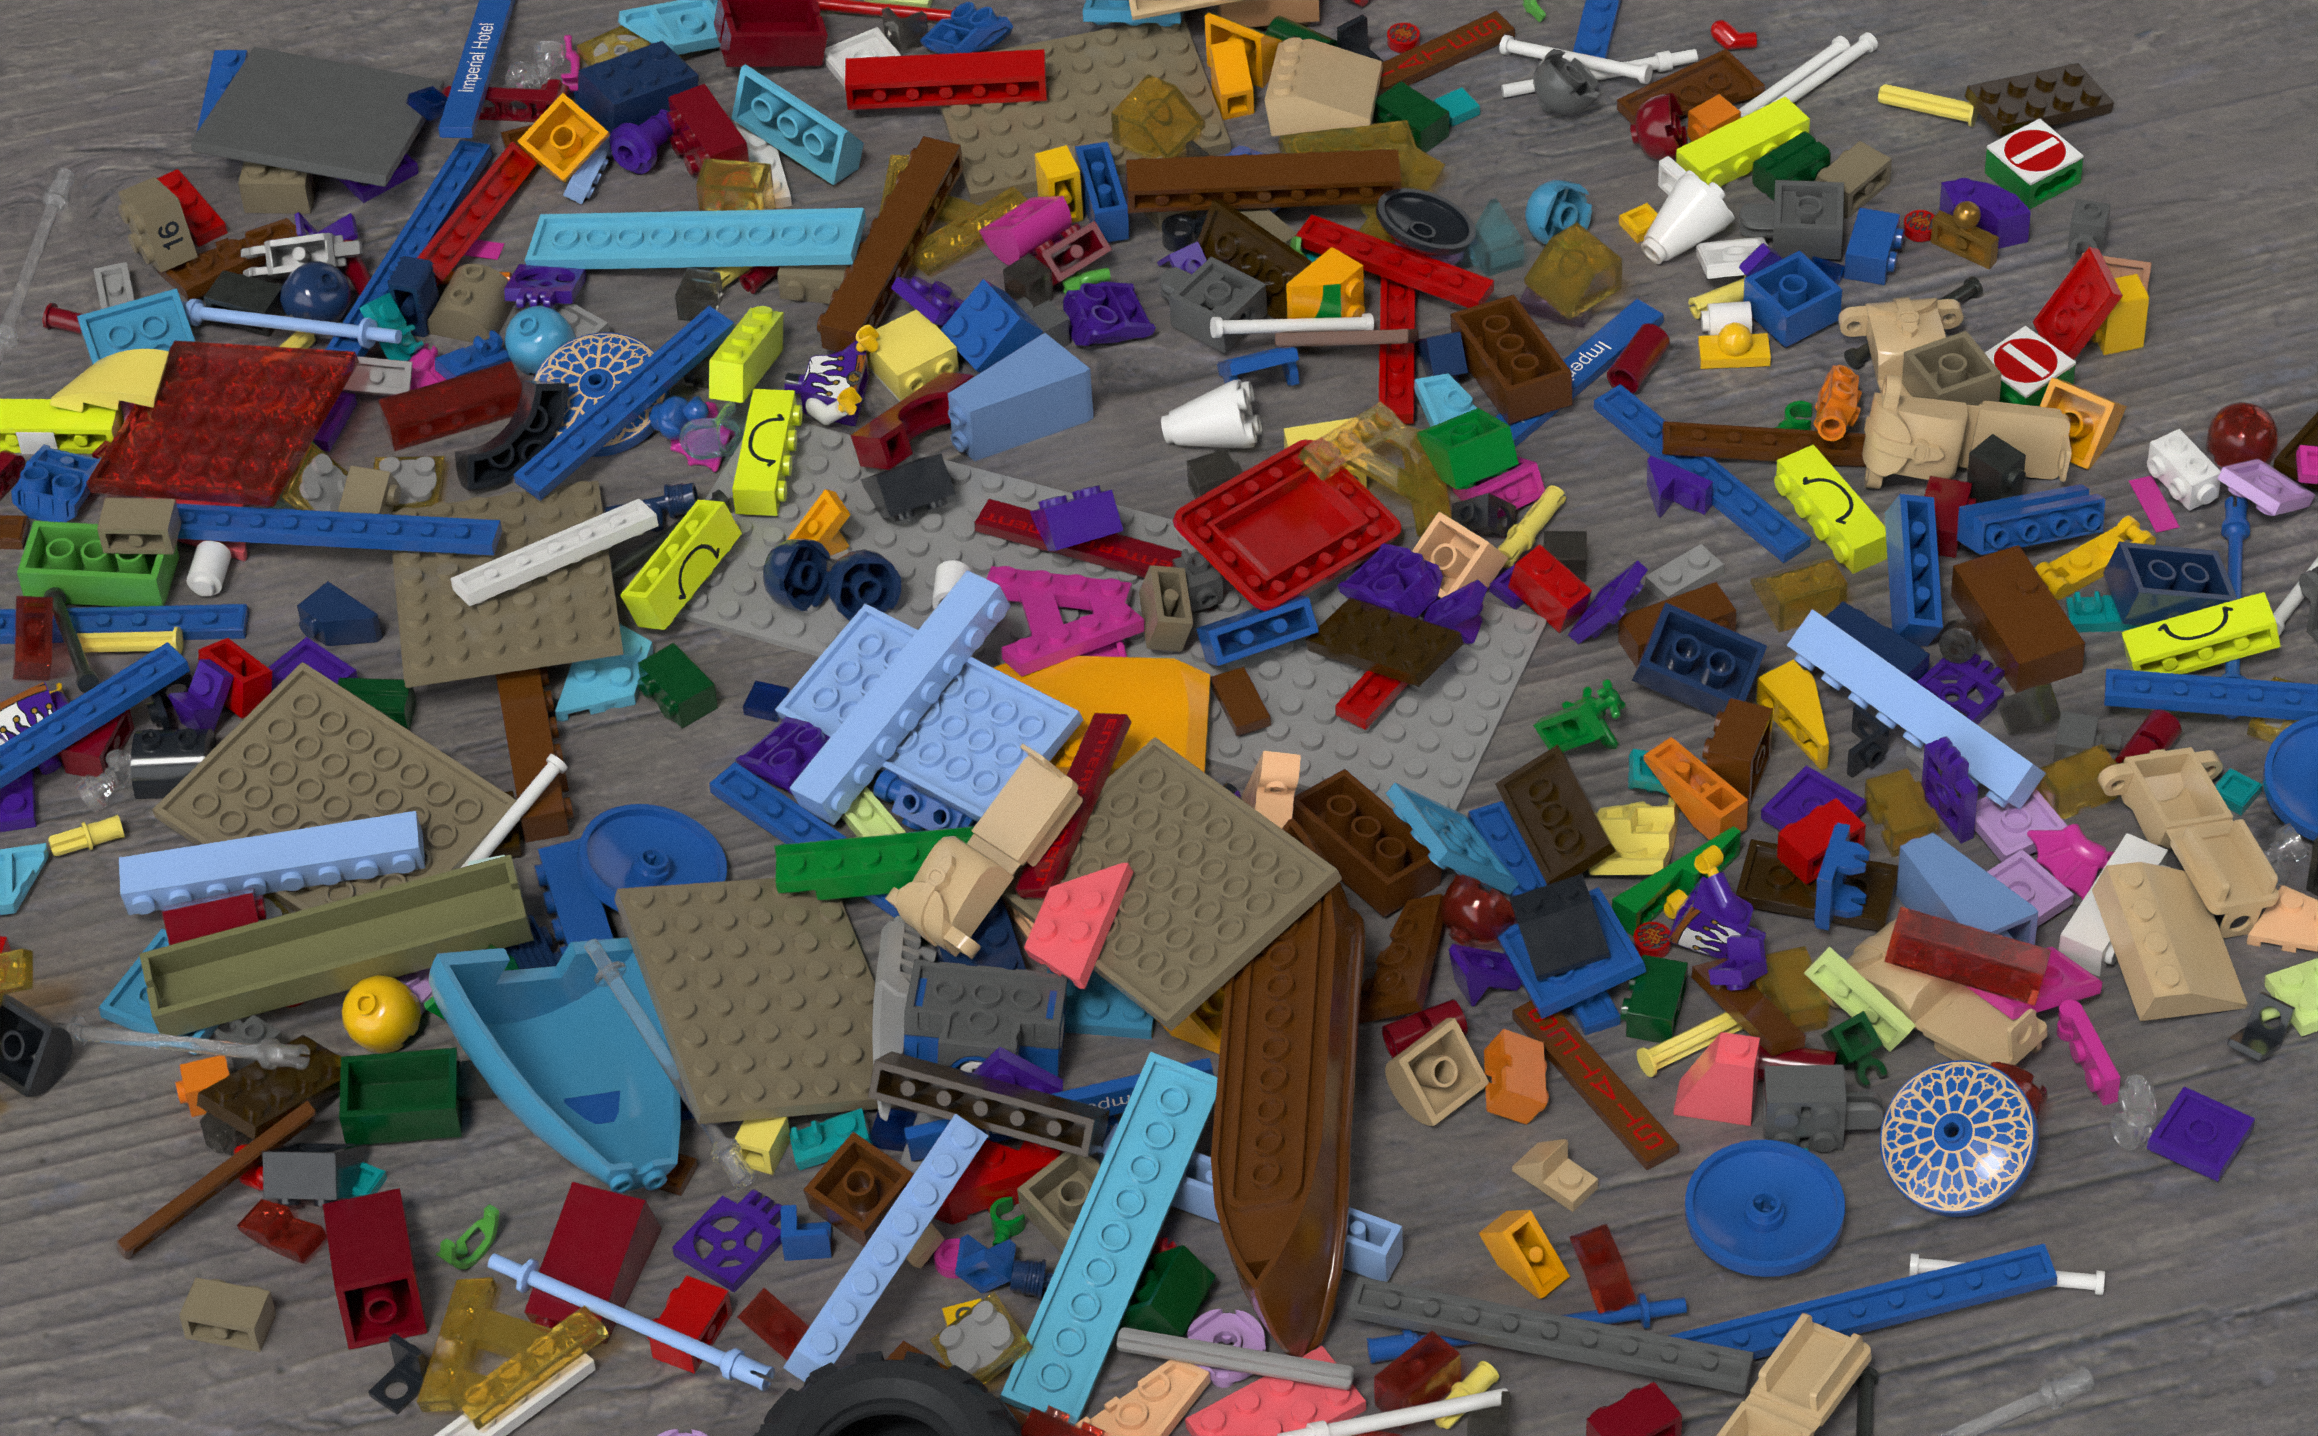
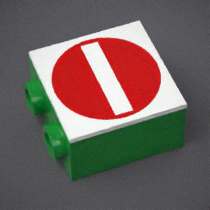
M2038 119L1987 145L1985 174L2001 188L2016 194L2030 210L2081 183L2083 155L2044 121Z
M2027 326L2022 327L1985 352L2002 374L1999 402L2040 406L2051 377L2074 384L2076 362Z

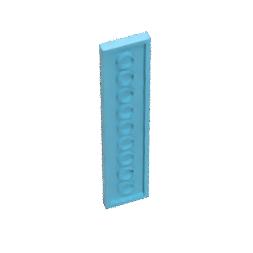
M864 208L540 214L525 263L526 265L578 269L852 265L867 217Z
M1149 1053L1000 1397L1003 1402L1076 1430L1075 1424L1079 1422L1215 1105L1216 1076L1156 1053Z

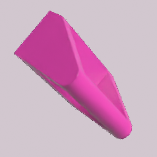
M1517 456L1518 465L1508 468L1507 472L1497 477H1486L1476 481V485L1469 489L1459 490L1452 487L1454 493L1461 501L1490 493L1515 505L1516 509L1539 499L1545 488L1537 463ZM1501 508L1497 512L1498 518L1506 515Z

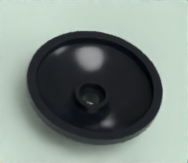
M1412 188L1393 189L1384 193L1376 206L1377 218L1385 232L1405 248L1419 254L1431 256L1455 255L1467 250L1472 245L1476 235L1475 225L1464 210L1448 199L1428 191Z

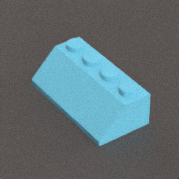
M746 64L741 67L732 120L832 185L837 184L859 169L864 145L861 140Z

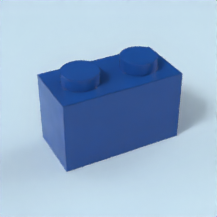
M1859 208L1845 255L1844 279L1885 285L1888 272L1894 273L1896 269L1898 252H1895V249H1901L1904 241L1905 229L1899 228L1900 214Z

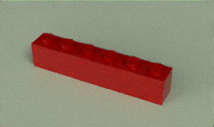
M1045 49L845 58L847 109L1047 101Z

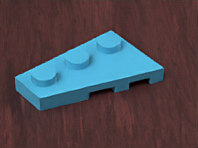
M1449 373L1415 379L1414 390L1430 427L1477 408L1473 404V398Z

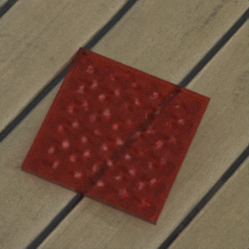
M175 340L169 349L168 362L154 408L139 404L134 405L86 484L91 493L274 507L359 363L357 355L352 351Z

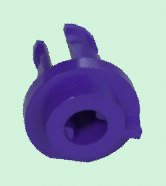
M661 109L659 114L656 116L652 115L639 126L632 123L620 124L611 132L609 137L610 149L615 161L621 167L637 174H644L654 167L657 161L656 149L664 144L673 134L667 119L668 111Z

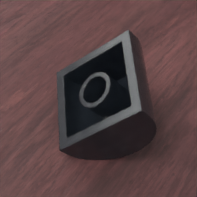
M191 728L137 730L133 737L131 749V777L135 799L164 798L216 747L217 742L213 730Z
M0 994V1081L26 1097L43 1094L61 1078L69 1064L73 1049L71 1035L67 1030L14 997Z

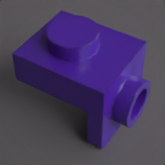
M1732 935L1728 937L1729 960L1709 969L1711 985H1726L1727 990L1748 988L1750 986L1749 982L1768 973L1763 938L1761 936Z

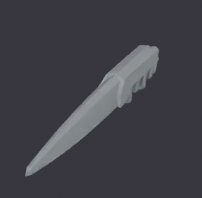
M900 915L896 916L894 921H889L881 931L873 1003V1065L876 1059L891 1051L903 1053L904 1011L914 959L934 962L937 952L934 949L921 946V935L909 926ZM877 1100L879 1115L883 1120L887 1121L892 1104Z

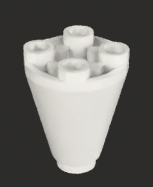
M1690 170L1685 172L1676 182L1644 236L1641 249L1647 258L1656 264H1661L1663 261H1669L1698 243L1725 230L1735 220V217L1723 201L1725 198L1724 191L1713 182L1709 185L1706 184Z
M1241 379L1230 381L1169 411V415L1162 416L1161 426L1166 443H1175L1182 446L1242 449L1254 447L1255 443H1257V436L1262 435V425L1259 415H1253L1250 402H1254V392L1251 382H1242Z

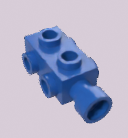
M888 769L884 770L875 782L874 795L886 802L895 801L891 812L903 817L902 823L916 830H923V828L937 830L975 826L978 823L965 813L944 804L941 800L918 791L916 787L900 780L899 775Z

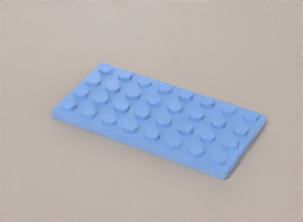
M864 604L777 706L775 711L779 718L790 717L810 722L813 726L821 728L824 734L831 737L918 630ZM970 657L963 665L959 674L954 676L941 692L938 700L929 707L918 721L916 727L907 734L896 748L894 754L886 760L879 770L882 772L887 769L899 775L900 780L913 785L918 791L941 800L944 804L965 813L968 817L978 822L1023 760L1029 756L1020 748L1022 743L1050 761L1084 719L1078 710Z

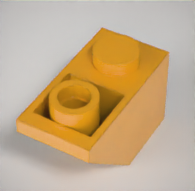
M1242 38L1210 45L1212 93L1222 120L1254 114L1253 86Z

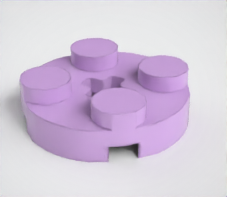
M1222 1309L1208 1311L1195 1319L1187 1332V1338L1213 1343L1222 1341L1225 1344L1233 1342L1235 1343L1233 1346L1266 1351L1264 1330L1261 1324L1252 1315L1236 1309V1314L1222 1313ZM1194 1364L1210 1372V1380L1214 1385L1221 1388L1230 1387L1234 1382L1244 1380L1252 1375L1251 1373Z

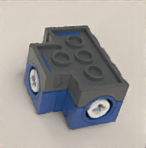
M914 959L904 1011V1055L973 1073L1000 1046L1058 1077L1066 1031L1068 977L1063 974L1059 976L1055 973H1043V971L1008 970L1001 967L966 966V964L935 963L928 962V960Z

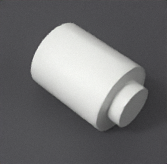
M1750 301L1707 304V311H1701L1702 332L1708 331V335H1718L1721 328L1732 322L1745 325L1752 334Z
M203 541L199 543L187 576L189 588L200 596L218 594L221 591L231 560L230 550L222 543L216 541Z
M950 560L941 563L937 567L932 599L934 610L967 570L971 572V569L966 564L957 560Z

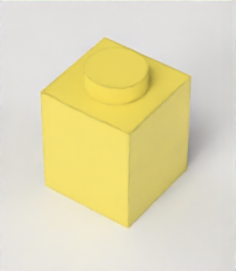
M788 1117L744 1120L733 1141L737 1165L773 1175L791 1141Z

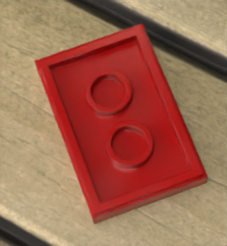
M2089 246L2033 320L2039 336L2072 360L2078 356L2123 297L2099 249Z

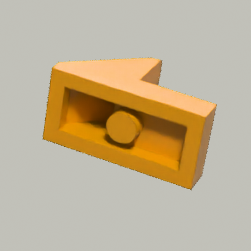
M825 489L787 540L802 538L815 540L823 544L829 555L832 556L849 548V544L839 529L851 514L836 492Z

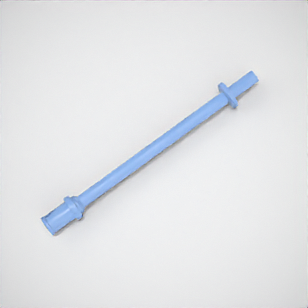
M200 299L181 301L189 325L199 326L206 320L356 338L360 346L368 349L373 347L376 341L399 344L402 339V332L400 330L378 328L376 321L371 318H364L359 325L205 307Z
M494 1253L488 1261V1268L516 1279V1290L520 1293H526L531 1287L537 1288L716 1365L720 1368L725 1379L733 1381L736 1378L764 1392L770 1387L771 1383L758 1377L757 1374H762L771 1379L774 1378V1367L746 1357L743 1350L734 1348L724 1352L538 1272L539 1262L533 1258H530L524 1265H521Z

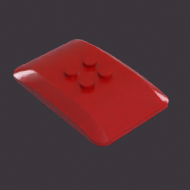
M1308 439L1292 444L1180 507L1173 518L1176 530L1253 606L1263 611L1279 607L1299 596H1305L1374 555L1383 543H1392L1401 532V524L1396 516L1321 444Z

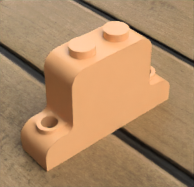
M1263 750L1242 794V800L1282 829L1286 822L1292 819L1294 793L1299 779L1301 755Z

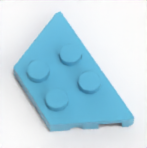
M676 0L619 11L618 22L620 25L650 43L664 41L677 55L721 46L714 27L718 0Z
M619 623L624 655L572 662L555 710L557 721L569 720L568 714L589 709L590 715L605 712L610 708L636 705L640 693L637 682L640 679L638 662L653 654L652 641Z
M46 843L0 849V915L17 912L49 857Z

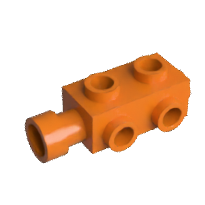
M1833 365L1830 372L1826 375L1815 405L1817 414L1813 425L1817 428L1819 435L1827 441L1841 439L1846 432L1847 425L1852 427L1855 424L1861 409L1857 406L1862 391L1858 390L1859 376L1843 365Z

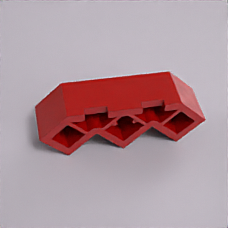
M986 1139L934 1216V1219L953 1225L968 1220L967 1215L987 1209L988 1213H990L992 1204L1003 1197H1012L1013 1205L1019 1204L1017 1188L1065 1151L1029 1141H1024L1018 1151Z

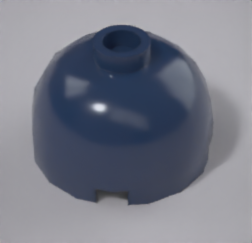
M321 261L308 262L290 273L281 287L280 301L288 317L292 315L294 318L338 323L342 320L350 306L351 290L347 278L332 264Z
M790 539L781 542L770 551L763 567V582L767 593L776 603L792 610L808 611L807 609L811 605L817 607L823 602L828 594L827 580L830 571H827L826 559L831 560L829 552L824 545L810 539Z
M866 549L851 551L840 557L832 566L827 580L828 594L836 610L849 621L864 604L883 613L889 607L893 609L902 591L901 577L894 565L878 552Z

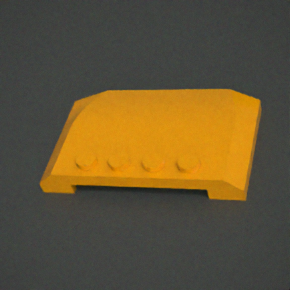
M1075 656L1022 677L1007 663L993 667L1080 712L1084 720L1050 760L1063 774L1067 775L1094 713L1127 714L1132 722L1108 777L1154 737L1205 773L1210 674L1175 658Z

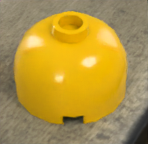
M381 975L365 978L354 985L345 997L341 1012L343 1026L351 1039L366 1050L374 1053H389L399 1050L404 1046L401 1043L409 1035L413 1036L416 1033L421 1018L420 1002L411 989L396 978Z

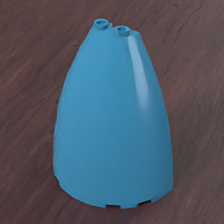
M629 938L570 942L556 966L507 971L504 970L510 959L505 948L437 954L429 974V985L432 989L435 1003L458 1043L498 1099L535 1136L573 1165L609 1186L612 1192L622 1194L626 1191L643 1187L646 1190H655L663 1186L667 1181L666 1175L678 1162L681 1125L680 1081L676 1064ZM620 1091L619 1113L615 1121L610 1123L594 1124L585 1120L564 1104L565 1098Z

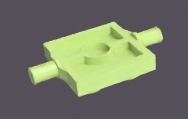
M2318 958L2265 975V987L2271 996L2295 1007L2290 1023L2293 1024L2301 1037L2317 1032ZM2270 1006L2264 1007L2261 1012L2263 1022L2281 1016L2277 1009Z

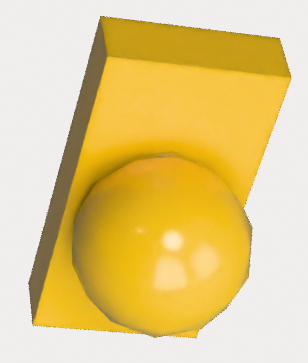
M1732 322L1721 328L1718 335L1698 336L1701 369L1770 366L1771 355L1768 333L1751 334L1745 325Z

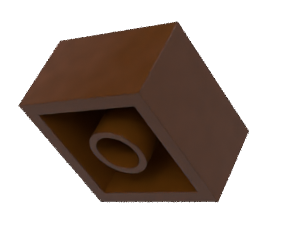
M1730 698L1725 711H1718L1713 729L1715 735L1713 738L1708 737L1706 739L1702 758L1707 760L1706 766L1748 799L1749 811L1771 757L1773 708Z
M852 1132L803 1191L810 1210L865 1247L914 1173L855 1132Z

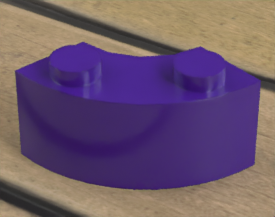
M1969 178L1941 182L1939 211L1941 210L1953 216V211L1959 203L1964 201L1973 202L1979 207L1981 217L1976 227L1998 236V249L2028 242L2031 212L2016 194L1996 185L1973 181Z

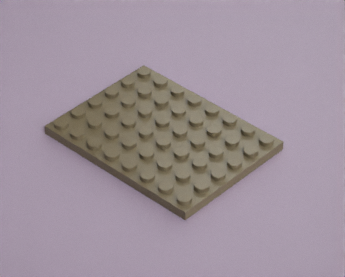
M1184 16L1181 24L1176 23L1172 26H1160L1158 23H1143L1137 26L1124 25L997 50L1045 49L1047 101L939 106L950 142L961 145L964 168L961 176L971 204L1037 191L1035 153L1067 145L1075 160V146L1108 142L1118 175L1126 173L1127 159H1153L1159 156L1163 158L1205 157L1231 152L1230 138Z
M579 481L571 485L558 486L541 501L527 491L519 493L508 492L499 496L474 497L466 501L453 503L440 502L433 506L402 508L392 512L391 515L500 520L503 530L494 555L392 550L403 676L406 688L624 655L609 549L596 552L582 558L579 562L570 563L552 571L546 576L535 578L519 585L515 589L507 590L488 598L485 602L469 606L453 591L451 583L452 577L603 514L598 481Z
M302 662L173 788L152 811L156 819L195 845L416 811L423 832L424 869L413 870L409 873L380 875L372 879L342 881L334 885L323 884L304 887L296 891L285 890L268 893L297 912L461 868L516 802V799Z
M1154 737L1106 779L1060 884L1123 862L1129 863L1134 873L1093 970L1172 1031L1342 880V877L1334 866ZM1025 862L1023 866L1020 865L1013 874L1014 879L1000 897L1034 923L1044 898L1020 897L1016 891V886L1027 864Z
M776 878L617 889L614 898L698 1124L847 1112L860 1108L863 1110L878 1109L877 1100L868 1098L874 1066L872 1024L875 982L840 898L817 900L815 890L778 894ZM892 1104V1105H891V1108H893V1107H901V1106H897V1105H893V1104Z

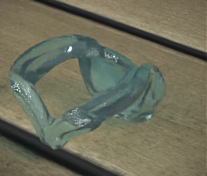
M729 401L715 418L695 419L687 422L682 427L679 436L682 449L692 458L699 460L732 456L743 439L741 429L730 417L737 411V402ZM722 424L735 432L733 439L726 445H723L720 440Z

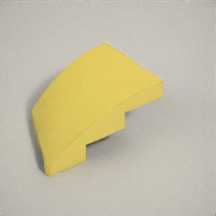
M133 349L106 356L98 360L52 396L50 405L78 412L83 411L85 403L118 410L120 401L154 408L168 362L169 351Z
M1669 797L1668 805L1651 806L1642 801L1628 805L1600 808L1597 815L1616 852L1589 868V874L1653 875L1668 866L1674 847L1680 808L1672 797Z

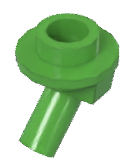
M1109 268L1088 271L1083 274L1077 271L1073 276L1062 280L1065 287L1064 293L1066 294L1067 290H1079L1080 286L1084 283L1097 284L1111 281Z

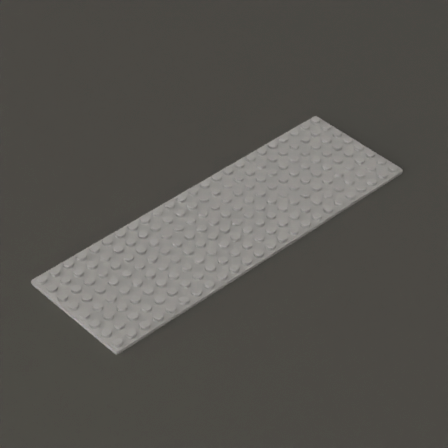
M802 422L801 426L795 427V430H797V449L790 452L792 456L791 476H785V481H787V498L785 502H780L778 516L735 514L732 488L742 441L738 445L705 500L711 499L712 493L720 489L730 502L728 509L742 535L713 569L712 574L697 589L692 599L676 615V618L820 657L850 621L836 610L829 594H827L819 606L813 607L811 605L807 609L808 611L792 610L776 603L765 589L763 567L770 551L788 539L825 489L836 492L851 514L839 529L849 544V548L830 556L831 560L826 559L827 571H831L832 566L837 560L851 551L866 549L878 552L894 565L901 577L902 591L898 602L893 609L889 607L884 613L917 630L934 611L932 599L936 569L945 561H960L966 564L972 573L985 579L991 566H1010L1021 570H1044L1055 574H1079L1088 578H1113L1122 582H1131L1132 596L1128 606L1141 617L1139 591L1145 578L975 531L974 522L988 499L1029 510H1036L1040 508L1039 501L1066 495L1067 500L1073 499L1072 493L944 460L955 494L945 497L947 504L931 510H927L926 505L914 508V516L897 522L894 521L893 516L882 518L865 491L860 479L886 471V469L861 467L849 434ZM912 451L913 454L894 467L929 455ZM1116 505L1124 530L1117 534L1179 551L1188 549L1190 554L1198 552L1176 530L1172 519ZM1353 567L1334 580L1305 595L1310 599L1317 627L1349 599L1340 593L1337 585L1342 581L1345 582L1359 568ZM1221 575L1223 603L1192 612L1193 626L1182 652L1147 649L1144 632L1123 639L1127 657L1175 658L1210 674V677L1245 667L1271 717V726L1236 736L1210 686L1207 764L1252 775L1263 750L1301 755L1298 789L1307 790L1346 769L1392 809L1395 805L1386 795V792L1396 782L1458 812L1546 629V619L1538 615L1483 601L1484 606L1479 614L1483 621L1475 642L1472 644L1464 643L1420 687L1408 684L1367 730L1338 717L1335 713V705L1368 670L1308 651L1305 641L1308 636L1220 666L1206 663L1196 628L1256 608L1223 575ZM1008 601L1011 607L1006 612L1005 617L997 623L985 638L983 644L971 655L972 658L992 668L1006 663L1002 660L1003 646L1017 642L1022 638L1031 637L1021 602ZM1058 607L1063 624L1093 614L1092 610ZM1428 607L1416 618L1423 620Z

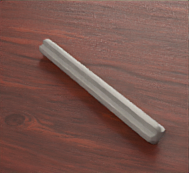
M1125 1327L1121 1328L1117 1336V1349L1122 1352L1344 1390L1350 1389L1354 1380V1368L1348 1365Z

